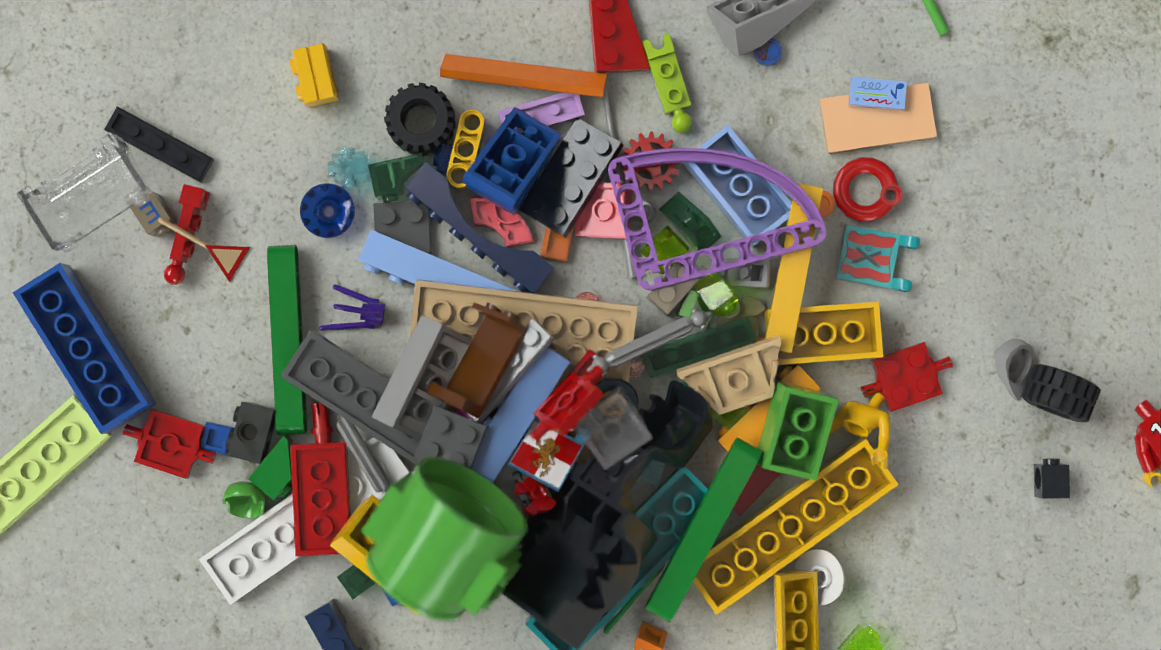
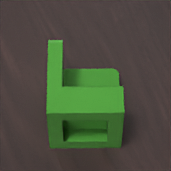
M690 289L683 300L677 316L691 318V310L695 308L697 311L711 312L712 316L705 324L709 328L710 321L716 310V302L699 295L700 293Z

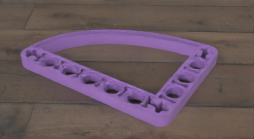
M659 149L617 157L611 161L608 167L637 281L646 290L660 289L821 244L826 236V227L821 214L804 190L780 171L746 156L712 149ZM688 162L722 165L743 170L767 180L784 191L801 208L808 221L659 261L634 169L657 164ZM622 163L624 167H629V170L625 171L627 182L633 180V184H624L617 188L616 184H622L619 174H614V171L618 169L617 165ZM629 189L633 190L636 193L635 202L631 205L623 204L620 198L622 192ZM633 216H638L643 220L644 225L637 232H633L628 228V221ZM811 225H814L815 229L821 230L817 240H813L811 236L802 238L805 244L799 245V237L795 229L800 228L801 234L807 233ZM790 233L794 237V244L789 248H782L778 244L780 234ZM756 240L765 242L767 246L766 252L761 256L754 255L750 250L751 244ZM640 243H646L651 248L650 255L643 259L638 258L635 254V248ZM733 247L739 251L740 256L735 263H728L724 260L723 253L727 248ZM701 255H707L712 259V266L706 271H702L696 266V260ZM675 262L682 263L685 267V273L680 278H674L669 274V268ZM664 265V273L668 279L667 282H663V277L655 278L653 285H649L647 281H642V277L646 276L647 270L657 274L661 272L659 266Z

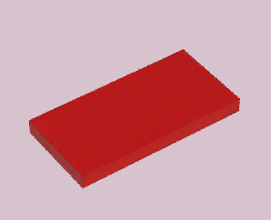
M347 443L290 445L295 556L340 554L330 544L351 517Z

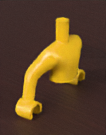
M876 393L867 405L856 401L847 402L833 419L830 434L843 426L845 430L854 435L868 437L871 431L879 428L878 448L871 452V464L874 465L876 462L881 461L882 469H887L889 466L887 452L890 444V416L887 412L878 409L885 399L884 396Z

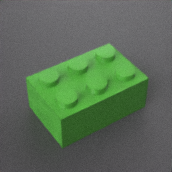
M776 381L774 394L758 449L762 450V454L757 464L763 469L816 481L839 399L829 393Z

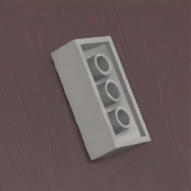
M421 315L372 418L421 440L434 405L445 409L449 407L448 404L425 391L430 382L447 388L472 340L439 322Z

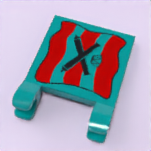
M846 225L836 279L909 292L912 281L893 278L898 247L917 249L920 238Z

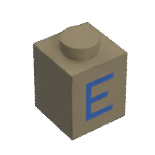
M153 191L129 206L148 235L161 237L172 230L158 222L160 217L173 224L177 222L160 194Z

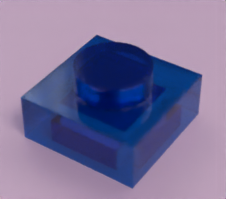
M442 144L441 151L436 150L433 160V166L437 167L436 170L444 176H447L453 146Z

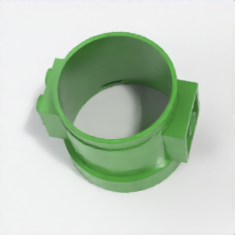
M428 457L419 462L413 473H408L390 486L361 532L375 541V544L366 555L367 567L375 581L391 597L410 610L425 617L440 621H454L459 619L466 609L475 616L482 608L487 611L503 593L506 583L509 579H512L521 566L517 561L523 553L516 549V546L527 531V522L514 501L484 476L457 462L439 457Z

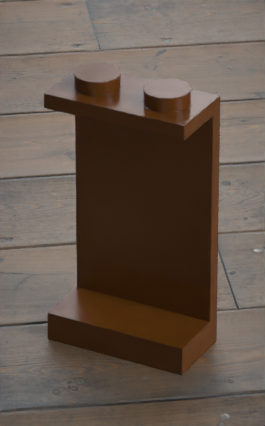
M475 302L472 305V308L483 314L485 318L447 388L430 382L425 391L440 401L477 419H480L528 328L519 323V316L508 310L501 313L502 310L488 302L486 306Z

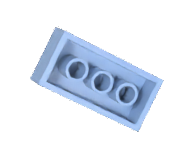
M729 125L725 126L699 147V149L731 152L757 160ZM683 163L743 238L775 230L788 219L791 201L780 188L767 180L746 171L708 163ZM761 240L754 241L750 247H754Z

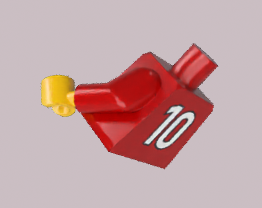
M1145 400L1134 409L1143 419V422L1137 426L1134 441L1137 458L1144 472L1143 482L1153 487L1151 484L1153 476L1156 475V479L1161 483V474L1155 471L1156 467L1161 470V408L1157 411L1148 400Z

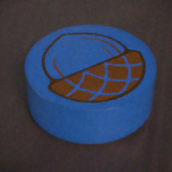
M771 38L763 46L754 49L755 60L763 66L774 65L782 54L781 45L774 38Z

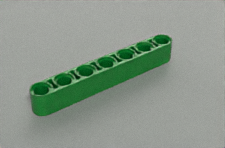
M296 244L268 246L267 267L277 435L306 434V393L280 377L303 342L298 248Z
M738 437L735 439L644 607L645 610L669 623L671 622L758 463L762 450Z

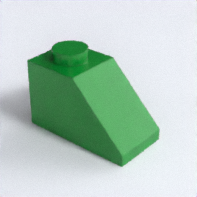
M289 435L283 436L248 478L249 481L273 500L278 499L280 496L285 498L292 491L290 445L293 444V439Z

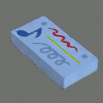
M852 77L848 105L903 111L905 109L907 82Z

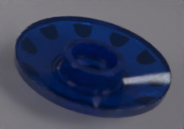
M331 183L319 184L311 188L304 195L300 205V217L306 229L312 234L321 238H334L346 232L351 226L355 217V205L352 197L344 188ZM327 207L334 209V213L330 217L324 214Z

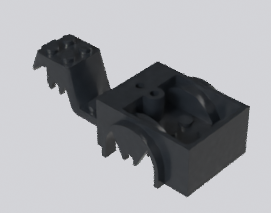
M672 380L669 383L665 401L657 394H650L649 398L652 400L650 409L647 411L643 408L639 409L642 426L614 425L584 465L579 463L572 473L569 472L559 492L543 484L549 489L552 499L556 501V505L546 513H537L535 516L530 515L526 521L527 531L521 539L522 548L518 549L523 553L517 561L521 566L512 579H509L506 583V588L502 594L576 650L580 648L604 613L615 607L628 594L638 576L642 561L659 539L637 518L631 498L627 493L652 459L678 468L685 467L713 429L714 425L709 402L700 393L677 380Z

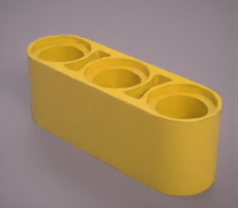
M468 110L461 115L448 165V182L458 191H464L468 188L463 183L457 184L453 182V175L459 170L466 172L478 157L486 129L483 115L476 110ZM477 118L480 121V125L476 130H468L465 127L467 120ZM462 145H472L474 147L473 153L468 157L461 156L459 149Z

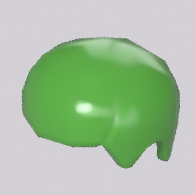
M239 481L227 487L223 494V504L227 502L228 513L231 515L249 519L259 518L264 513L266 496L252 482Z

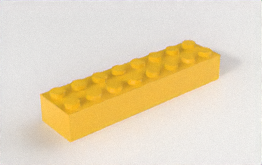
M859 438L820 466L816 481L803 478L714 542L693 583L716 615L899 485L888 469H882L881 461L876 462L874 465L871 464V452L874 449L867 439Z

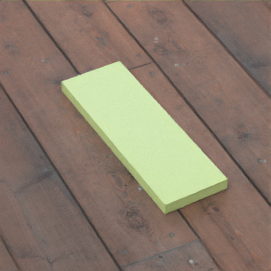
M76 395L68 399L0 460V535L112 437L110 433L100 434Z

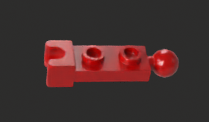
M183 185L179 203L183 205L178 227L194 235L195 231H199L202 222V216L199 215L200 210L206 211L210 192L199 187ZM177 232L169 259H172V263L164 270V279L171 285H178L185 279L183 263H187L188 258L192 257L195 249V243Z

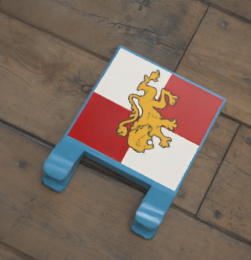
M535 417L508 466L559 492L583 447L590 438L593 426L584 422L575 439L549 430L537 443L529 435L541 423Z

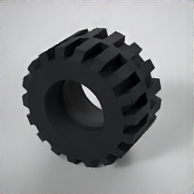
M420 82L418 86H415L413 83L407 84L408 88L404 90L402 87L397 90L398 94L390 97V105H386L384 122L387 126V132L395 144L403 151L406 150L415 156L416 154L427 156V153L430 152L435 154L438 152L437 149L440 147L444 148L447 145L448 139H452L454 135L453 129L456 127L454 110L446 95L442 91H438L437 87L433 85L429 87L425 83ZM419 105L431 107L436 113V122L433 128L424 134L409 132L405 126L407 113Z
M1038 364L1033 365L1021 397L1027 403L1051 414L1076 422H1089L1101 390L1096 384L1083 377L1056 367Z

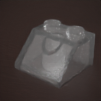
M621 386L601 398L596 407L588 411L575 428L605 470L652 439V435L640 413Z

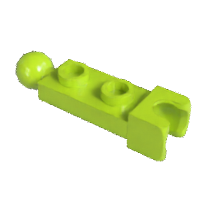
M668 33L664 34L662 40L663 48L658 50L653 48L650 40H644L642 43L664 115L673 112L674 116L671 121L673 130L680 134L687 133L692 128L693 121L689 114L684 113L683 109L691 107V102L674 53L675 50L671 37Z

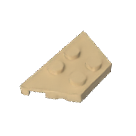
M779 335L676 369L677 375L681 380L686 381L694 391L700 393L719 415L771 398L774 394V381L778 368L781 338Z

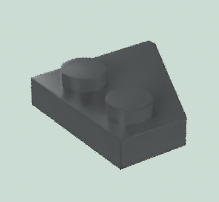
M412 201L373 203L374 231L431 254L430 216L427 214L429 212L427 206L423 203L417 206Z

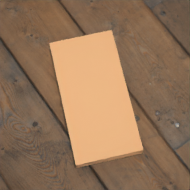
M929 83L907 86L905 109L903 111L849 106V95L819 100L827 154L937 137Z

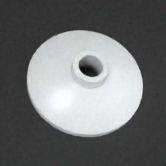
M815 549L804 553L798 559L794 569L817 571L818 605L834 602L841 595L845 585L844 569L838 558L826 550ZM822 571L826 575V581L821 578Z

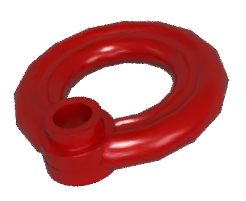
M860 157L847 162L838 171L833 182V197L837 207L847 217L856 221L872 222L884 217L903 197L902 189L898 186L894 172L886 163L875 158ZM863 173L876 176L882 186L880 198L869 206L857 204L849 193L851 181L857 175ZM888 191L895 193L896 198L890 201L886 198Z

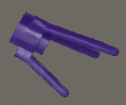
M333 285L334 290L368 303H363L362 308L334 304V309L361 314L360 320H365V322L321 325L319 327L321 331L356 328L375 329V325L382 326L385 304L379 303V299L369 298L345 287Z

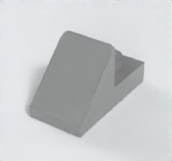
M724 258L728 263H735L739 259ZM766 259L720 272L719 285L754 289L769 288L772 260Z

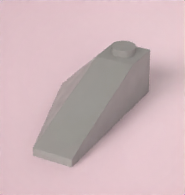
M720 0L706 6L723 44L737 56H741L763 46L817 0Z

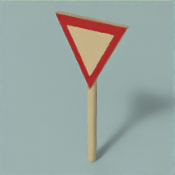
M158 218V222L206 248L228 282H230L250 249L248 246L210 245L166 219Z

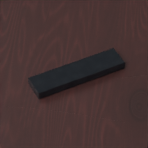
M118 106L104 128L108 133L202 183L215 160Z

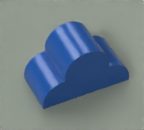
M514 107L466 171L463 184L469 190L515 216L534 187L562 134ZM518 128H521L524 133L520 134L516 131Z

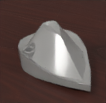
M1011 339L1003 343L994 352L995 365L998 375L1014 400H1018L1032 368L1034 351L1033 347L1024 340Z

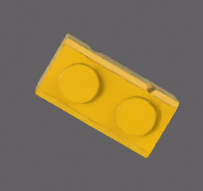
M321 43L293 50L294 58L289 59L293 75H298L300 85L295 86L299 102L304 101L308 108L340 101L327 46Z

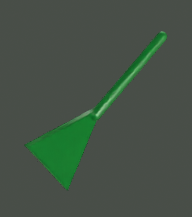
M665 564L626 602L603 630L605 634L610 632L635 600L663 571Z

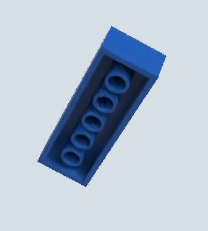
M58 263L12 292L100 434H108L115 431L157 404L70 265Z

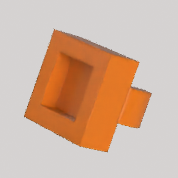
M642 621L634 642V650H663L668 632Z

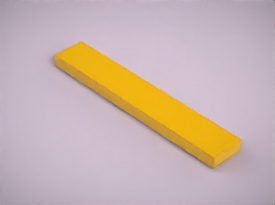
M796 183L812 199L819 211L823 188ZM793 199L791 200L787 226L808 221L801 208ZM814 225L809 226V231L803 234L800 233V228L795 229L799 237V245L805 244L802 238L811 236L814 240ZM785 233L782 248H789L794 244V237L790 233ZM812 247L781 255L765 339L779 335L781 338L779 351L792 353Z

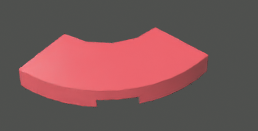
M469 198L474 225L486 226L496 230L503 237L506 247L534 242L529 227L518 213L514 216L485 198Z

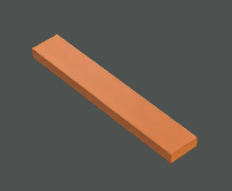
M445 54L440 67V77L595 97H603L607 74L452 54Z

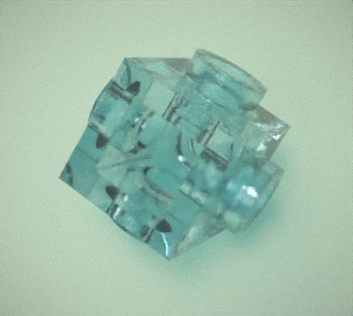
M355 148L339 149V153L332 154V161H328L329 177L334 178V182L338 185L341 184L342 188H357L358 183L370 182L368 154L365 151L356 152ZM351 165L350 170L346 171V168Z

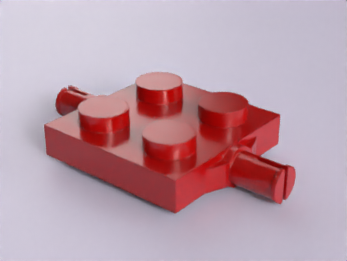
M921 342L883 357L872 359L875 382L861 386V391H866L862 395L865 398L879 392L884 396L889 412L943 394L938 381V372L950 367L952 368L953 364L951 362L941 365L951 361L949 356L933 361L929 356L925 342Z
M595 364L586 376H577L571 373L533 412L541 423L529 435L538 443L549 430L556 431L562 436L574 430L580 419L588 411L594 409L598 400L604 395L594 383L605 371Z
M151 409L147 423L142 429L126 424L124 429L127 430H123V435L138 439V450L134 462L185 479L189 478L192 466L197 459L213 464L215 460L213 458L216 457L215 452L201 448V439L205 425L156 409Z

